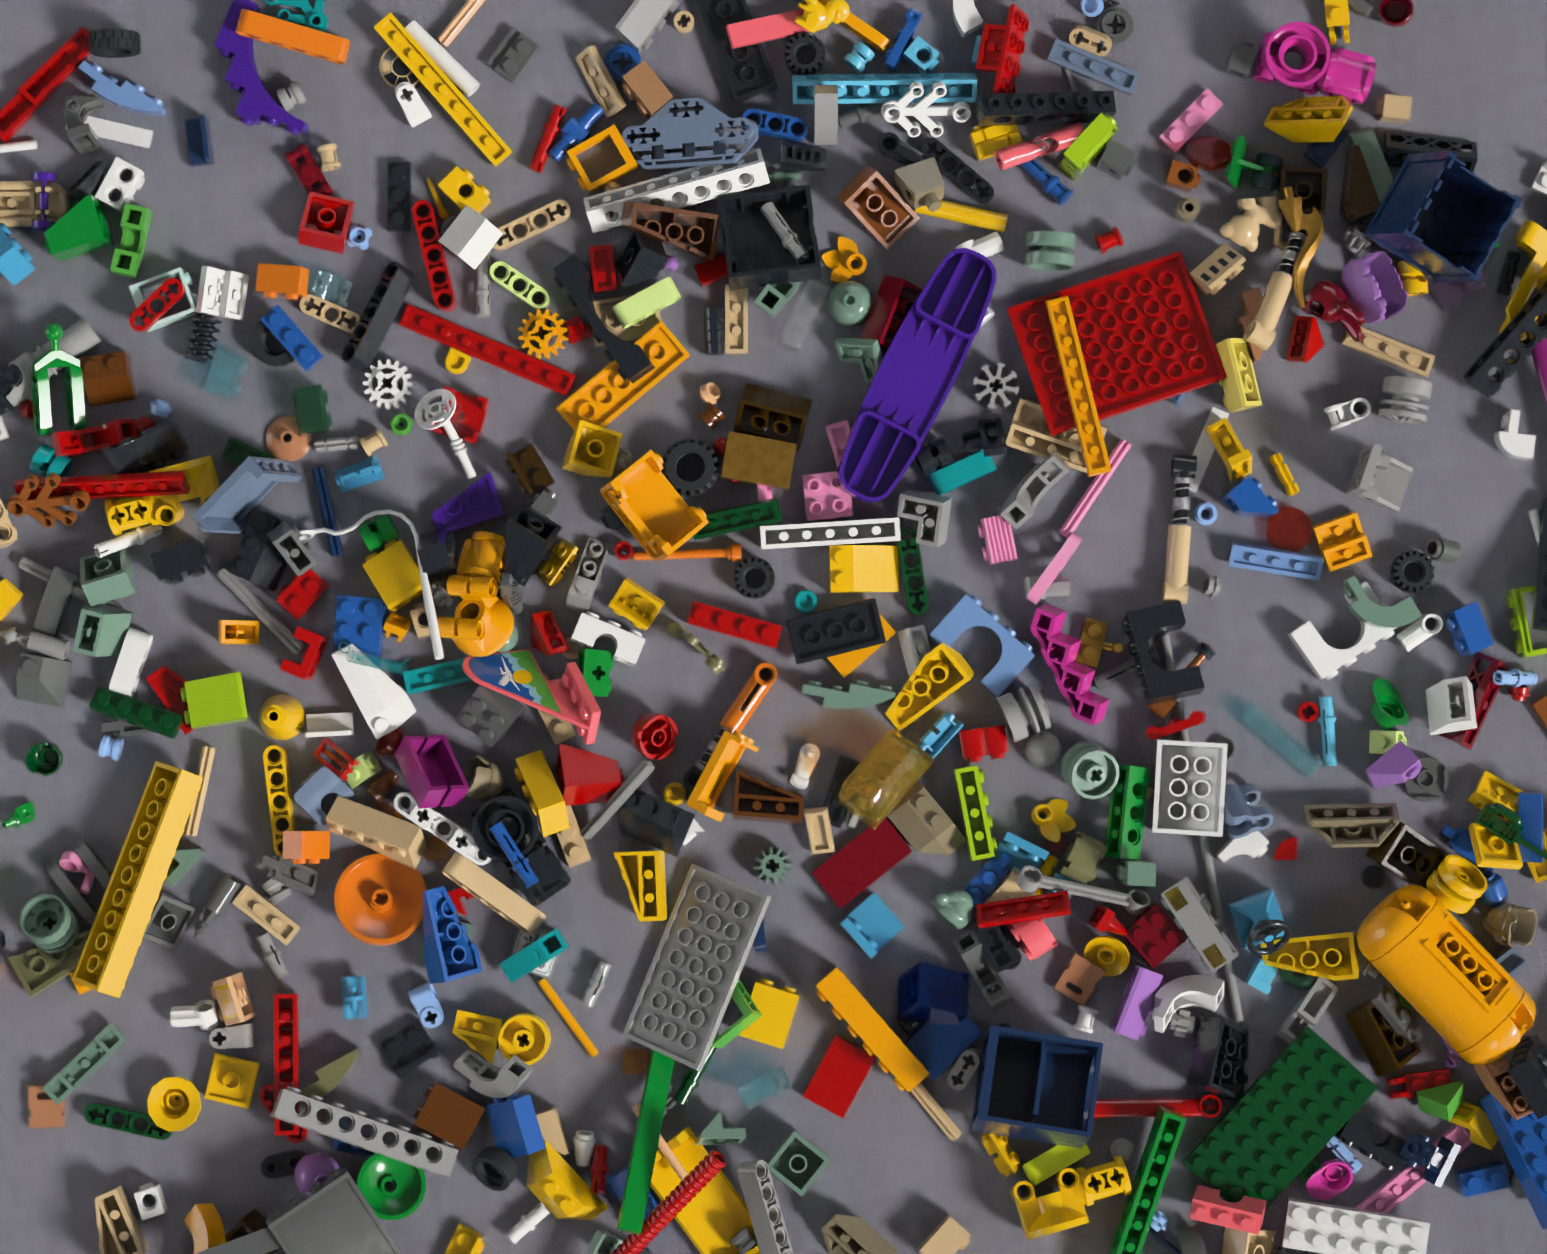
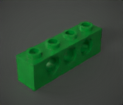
M1118 764L1120 775L1117 785L1111 791L1105 841L1107 851L1104 856L1140 860L1150 768Z

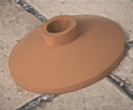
M284 416L278 418L267 430V448L277 459L289 460L290 462L297 461L304 457L311 447V431L308 425L297 417ZM286 434H290L292 436L290 442L284 441V436Z

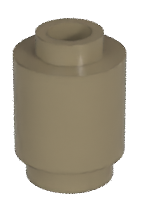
M1193 197L1182 198L1175 207L1174 213L1176 218L1182 223L1192 222L1200 212V204ZM1185 206H1188L1192 211H1186Z

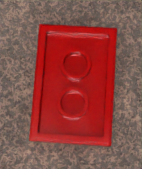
M835 1035L802 1097L843 1119L872 1067L876 1056H870L865 1050Z

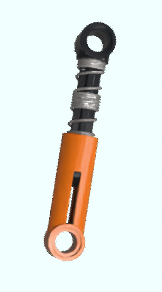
M762 663L756 667L720 721L721 730L717 735H714L715 739L711 740L707 745V750L703 752L702 758L697 760L690 770L685 773L683 782L688 790L693 791L694 789L689 784V776L693 773L701 776L724 731L732 734L735 730L741 733L777 678V670L772 664ZM763 668H769L773 673L772 678L768 681H763L759 677V672ZM756 684H760V688L750 703L747 704L745 702Z

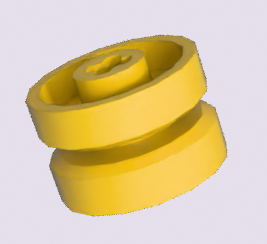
M1452 854L1447 855L1442 860L1438 869L1434 870L1426 881L1428 891L1446 909L1460 914L1467 913L1488 886L1485 876L1474 864L1463 857Z
M529 1012L518 1013L509 1018L500 1029L498 1036L499 1049L504 1058L509 1061L515 1055L527 1065H532L539 1061L549 1049L551 1042L550 1029L545 1020ZM524 1034L528 1035V1042L526 1043L521 1040V1036Z

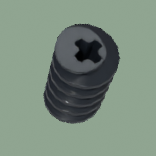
M195 313L199 318H193L192 322L197 327L190 328V331L195 336L188 337V340L193 345L186 346V349L191 354H185L184 358L208 364L207 360L214 359L208 352L216 350L210 343L218 341L212 334L220 333V330L214 327V325L222 324V321L212 316Z

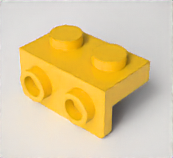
M626 577L608 606L612 608L615 614L630 620L635 627L647 630L665 602Z

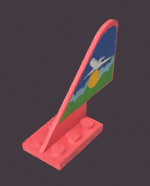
M530 649L493 653L484 657L469 656L464 659L463 671L477 684L575 724L578 735L582 736L586 745L595 743L601 710L576 662L566 664L565 673L562 675V678L546 681Z

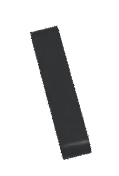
M392 261L386 266L343 350L342 360L361 371H365L370 367L413 283L415 276L413 271L396 261Z

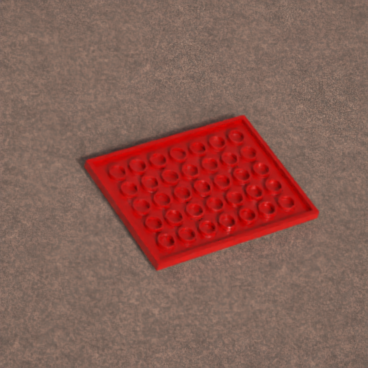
M1181 251L1006 308L1051 437L1074 430L1076 425L1045 304L1046 300L1064 296L1069 298L1099 421L1223 381L1227 378Z

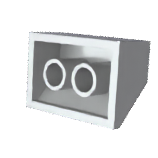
M635 0L615 26L617 38L625 44L632 46L638 53L642 49L646 50L653 41L652 35L656 30L658 32L661 31L666 24V16L669 12L673 14L680 2L678 0Z

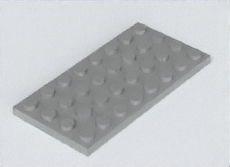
M692 863L622 1036L695 1070L701 1071L771 897Z

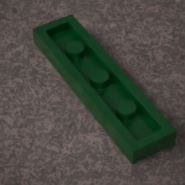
M777 497L707 512L705 514L709 523L693 535L694 540L781 522L783 518Z
M99 686L89 704L90 710L175 739L184 720L182 715Z

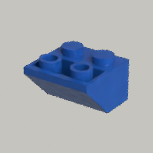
M1247 476L1221 497L1236 515L1270 517L1279 512L1276 508L1278 506L1277 502L1272 496H1266L1262 492V485L1254 477L1251 479Z

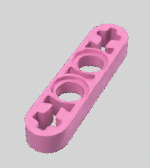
M1074 533L1069 536L1032 587L1026 599L1035 605L1039 602L1074 554L1082 538Z

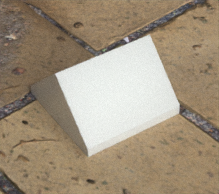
M466 205L439 239V242L475 270L503 233L486 218Z

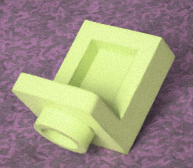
M1370 730L1369 753L1385 754L1400 740L1406 745L1407 741L1404 731Z
M371 751L357 757L358 765H354L352 767L353 772L347 774V782L352 789L382 770L377 758Z

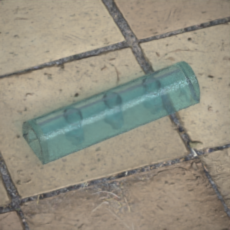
M1250 702L1236 719L1306 779L1310 778L1322 764V760L1253 702Z

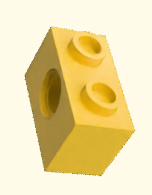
M456 166L438 184V187L461 211L468 205L480 214L491 203L488 197L490 192L482 184L477 186L472 181L474 176L466 168L461 170ZM470 187L472 188V193L468 197H462L460 195L461 189Z

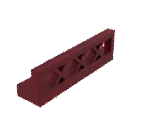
M1477 652L1466 674L1471 683L1477 681L1479 685L1477 691L1473 692L1477 728L1457 731L1455 736L1447 733L1438 735L1471 750L1501 685H1496L1493 682V674L1497 672L1496 670L1508 671L1510 667L1498 659ZM1481 660L1490 662L1486 671L1479 673L1478 666Z

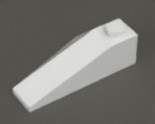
M351 643L349 644L350 651L347 645L341 648L343 652L337 650L331 655L375 738L378 739L401 726L416 712V709L406 691L390 679L385 672L378 668H373V666L369 667L368 665L356 664V662L352 663V661H356L352 653L358 654L361 651Z

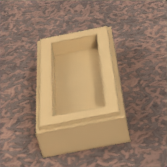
M828 808L805 809L804 817L811 854L834 852L835 845Z

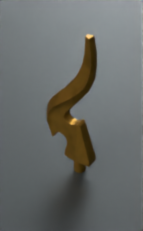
M1293 187L1283 188L1285 199L1278 201L1279 207L1294 234L1299 230H1304L1307 234L1294 264L1292 276L1295 296L1301 309L1305 308L1303 296L1305 273L1322 241L1324 226L1317 209L1313 207L1309 215L1302 212V197L1294 198Z

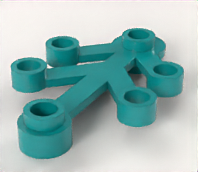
M264 0L269 6L277 4L301 8L306 14H291L289 10L281 9L277 13L278 19H281L283 13H287L289 16L285 21L306 25L308 28L322 32L328 27V18L323 13L325 0H316L314 10L308 3L309 0H274L272 2ZM320 18L321 21L318 25H314L312 23L313 19Z

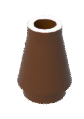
M389 768L387 772L369 784L370 787L366 791L380 803L383 799L386 800L400 776Z

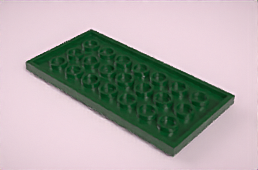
M1306 1025L1184 1158L1183 1164L1211 1188L1220 1190V1196L1227 1202H1239L1244 1195L1266 1200V1210L1378 1087L1313 1029Z

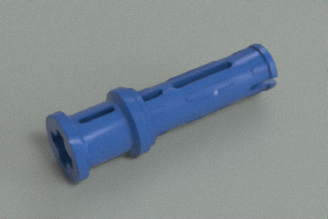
M1035 159L1020 164L1043 186L1042 189L1045 193L1051 194L1058 201L1057 204L1059 206H1062L1073 194L1074 191L1066 188L1059 181L1060 178L1058 176H1052Z

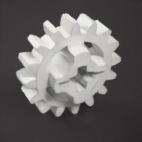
M387 359L386 364L383 365L379 360L377 368L372 365L370 366L371 374H364L369 378L368 381L363 382V385L369 388L364 393L366 395L371 394L372 396L369 398V401L372 403L377 400L376 406L379 408L383 404H385L387 410L390 409L391 404L399 408L398 402L406 403L405 395H412L408 391V388L414 387L413 383L408 382L412 375L405 374L408 369L406 366L399 368V361L392 365L391 360ZM387 369L395 370L391 374H384L382 371ZM376 377L378 379V386L374 391L373 382ZM403 379V388L400 391L399 382ZM385 380L392 381L393 387L391 389L388 387L384 388L386 386L384 384ZM385 395H393L395 398L383 399L381 397H384Z

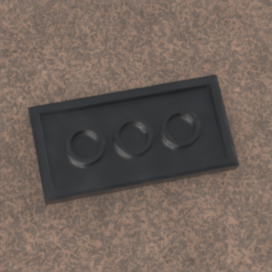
M875 598L786 620L797 665L886 643Z

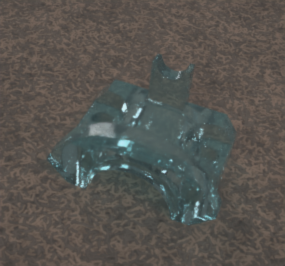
M319 270L309 294L347 308V299L353 282L336 274L333 275ZM319 279L322 280V284L318 283ZM343 289L347 290L346 294L343 293Z

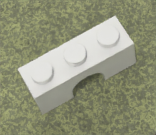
M592 612L581 613L570 638L571 642L592 649L597 638L602 636L609 637L615 643L614 660L631 667L636 665L646 640L642 638L640 632L629 629V632L620 629V624L610 620L607 623L599 620L600 616Z

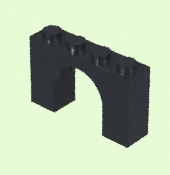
M1180 601L1129 611L1122 620L1123 632L1128 634L1130 641L1128 642V650L1130 655L1134 656L1136 662L1134 664L1135 675L1140 677L1141 696L1143 699H1146L1147 705L1201 694L1205 688L1199 665L1168 671L1156 666L1148 654L1147 644L1153 636L1180 630L1184 627L1186 620Z
M1537 1034L1532 1037L1526 1035L1520 1039V1042L1515 1047L1508 1072L1537 1119H1540L1547 1115V1049Z

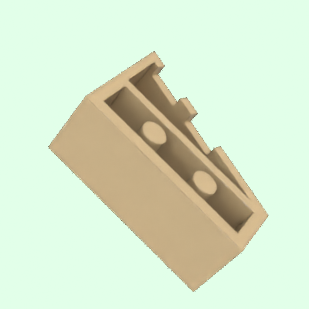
M122 1185L95 1197L99 1250L101 1254H143L149 1250Z

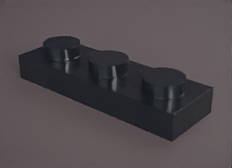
M388 162V232H411V162Z
M841 755L839 756L823 807L828 808L831 826L841 828L862 762Z

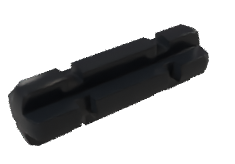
M1509 251L1507 253L1506 260L1508 261L1504 264L1500 278L1502 283L1498 285L1497 293L1500 295L1509 296L1511 294L1512 287L1510 286L1514 283L1518 269L1516 264L1519 263L1521 254L1518 252Z

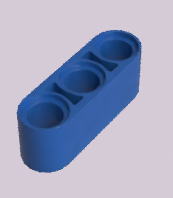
M748 109L743 113V118L755 116L759 120L757 123L759 128L758 135L792 142H801L807 136V123L802 118L759 109ZM771 121H778L781 127L778 130H771L768 125ZM746 125L744 130H749V126ZM795 125H800L804 131L799 135H795L791 132V128Z

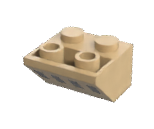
M1224 243L1189 273L1191 281L1204 296H1207L1209 293L1215 295L1227 284L1226 278L1231 281L1244 269L1242 264L1246 259Z

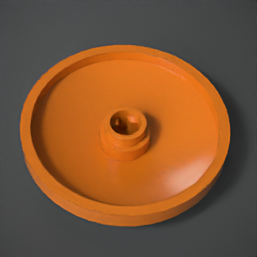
M381 853L367 855L354 861L341 874L334 894L335 912L342 927L355 939L377 946L395 944L413 934L423 921L422 891L427 890L423 877L417 869L414 870Z

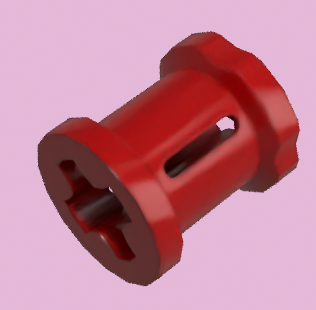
M1116 226L1107 233L1094 235L1096 245L1101 254L1117 245L1123 246L1121 234Z

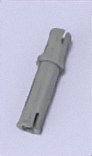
M773 202L764 204L760 211L781 238L783 247L791 252L796 262L801 263L805 261L809 253L802 246L797 233L790 229Z
M491 250L476 268L477 282L474 296L476 297L475 317L478 318L490 317V297H492V291H490Z

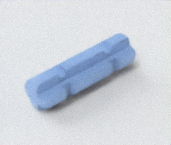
M1334 1135L1326 1144L1327 1147L1332 1148L1331 1151L1338 1159L1348 1163L1353 1174L1360 1170L1362 1164L1357 1158H1353L1352 1152L1343 1142L1339 1143V1138Z

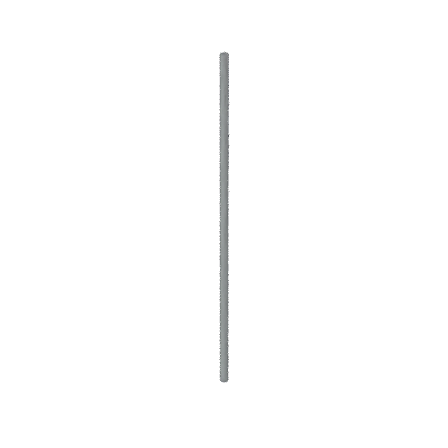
M1169 634L1160 636L1166 670L1175 671ZM1175 699L1178 702L1174 707L1175 717L1180 716L1181 720H1184L1182 699ZM1187 729L1178 732L1180 741H1189ZM1198 835L1214 918L1217 920L1221 918L1225 924L1208 836ZM1230 961L1224 965L1234 1021L1239 1022L1244 1019L1233 962Z

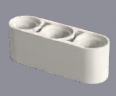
M129 628L110 681L109 690L131 698L134 696L152 644L153 634Z

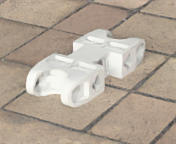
M402 792L395 797L394 807L399 813L447 843L448 846L475 864L485 865L493 860L489 857L486 860H481L478 856L479 848L474 841L472 832L444 815L437 808H418L411 792ZM405 796L411 800V805L408 809L402 806V799ZM424 812H426V813H427V816H428V818H426V819L423 818V817H424V815H423ZM442 822H447L451 827L447 835H443L439 831V825ZM462 838L466 839V844H462Z

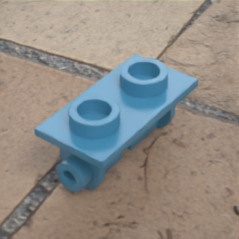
M378 456L334 471L335 480L340 487L341 493L385 478Z
M949 711L946 714L943 713L934 724L938 729L936 733L929 729L919 740L918 746L932 759L943 750L946 744L964 726Z

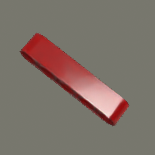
M419 200L413 205L412 214L433 299L440 311L450 312L456 307V296L444 247L439 242L441 235L435 211L428 201ZM422 207L429 208V214L425 217L418 216V210ZM433 229L435 231L434 237L424 239L423 233L425 230ZM433 251L440 252V258L435 262L430 261L429 254ZM438 273L446 275L445 281L441 284L434 282V277ZM444 295L451 297V302L447 306L439 304L440 298Z

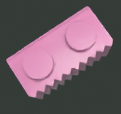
M1001 515L981 519L980 525H977L979 538H984L985 547H982L984 561L988 560L989 565L1018 559L1011 524Z

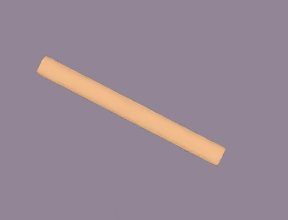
M640 1103L632 1108L637 1117L639 1116ZM660 1134L658 1148L682 1181L688 1174Z

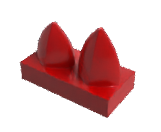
M1101 904L1097 906L1087 924L1102 933L1106 930L1114 934L1127 935L1123 925L1114 917L1116 913Z

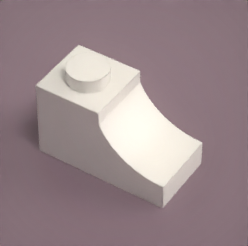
M1259 831L1252 832L1242 838H1231L1215 854V857L1224 863L1229 858L1241 854L1248 855L1252 859L1256 856L1260 858L1268 850L1266 845L1269 841Z

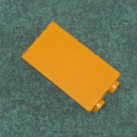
M735 730L732 734L724 731L685 805L721 822L725 814L714 807L745 748L755 752L758 751L759 748L753 746L754 740Z

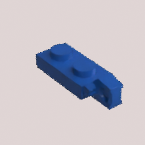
M910 8L904 16L906 25L903 29L900 28L895 36V41L897 42L893 49H888L884 58L887 70L893 73L897 70L903 54L909 47L915 31L923 18V13Z
M1444 825L1440 834L1449 839L1447 845L1477 865L1469 832L1460 827H1457L1455 831ZM1481 867L1487 872L1494 870V868Z
M1007 851L998 860L995 857L989 859L963 889L972 897L975 908L976 904H982L1006 877L1009 871L1006 865L1013 857Z

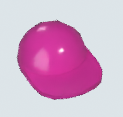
M1329 1159L1308 1178L1306 1189L1316 1199L1330 1200L1350 1186L1353 1180L1352 1170L1348 1163L1341 1159Z

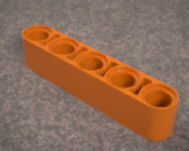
M241 9L235 31L237 34L337 64H345L350 46L348 39L246 9Z

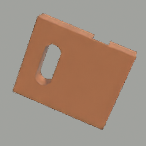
M1075 952L1054 985V989L1084 1006L1095 989L1097 982L1103 976L1105 969ZM1066 983H1073L1081 988L1082 992H1075L1067 987Z
M45 1085L28 1086L29 1128L65 1127V1100L57 1105L52 1099H40L38 1094L45 1093L42 1090Z

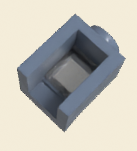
M1508 946L1493 957L1512 977L1528 965L1515 948L1513 949Z

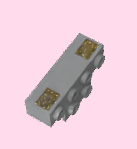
M1187 876L1160 894L1162 896V904L1168 911H1172L1175 916L1174 921L1180 930L1184 929L1188 935L1187 941L1194 950H1198L1202 956L1200 960L1207 970L1210 968L1213 973L1239 955L1226 935L1229 932L1228 928L1221 918L1217 920L1212 917L1209 912L1211 911L1212 904L1204 893L1199 895Z

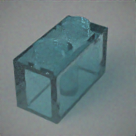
M217 347L202 391L232 402L234 397L237 398L239 395L241 375L245 376L247 372V358Z

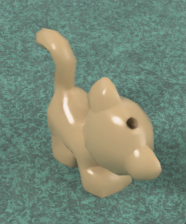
M1276 196L1258 198L1257 204L1255 198L1237 200V207L1245 211V213L1233 216L1220 229L1222 236L1230 238L1232 242L1239 246H1244L1251 252H1254L1258 247L1257 237L1260 232V224L1274 229L1273 244L1280 251H1284L1285 247L1289 245L1288 241H1282L1283 217L1278 212Z

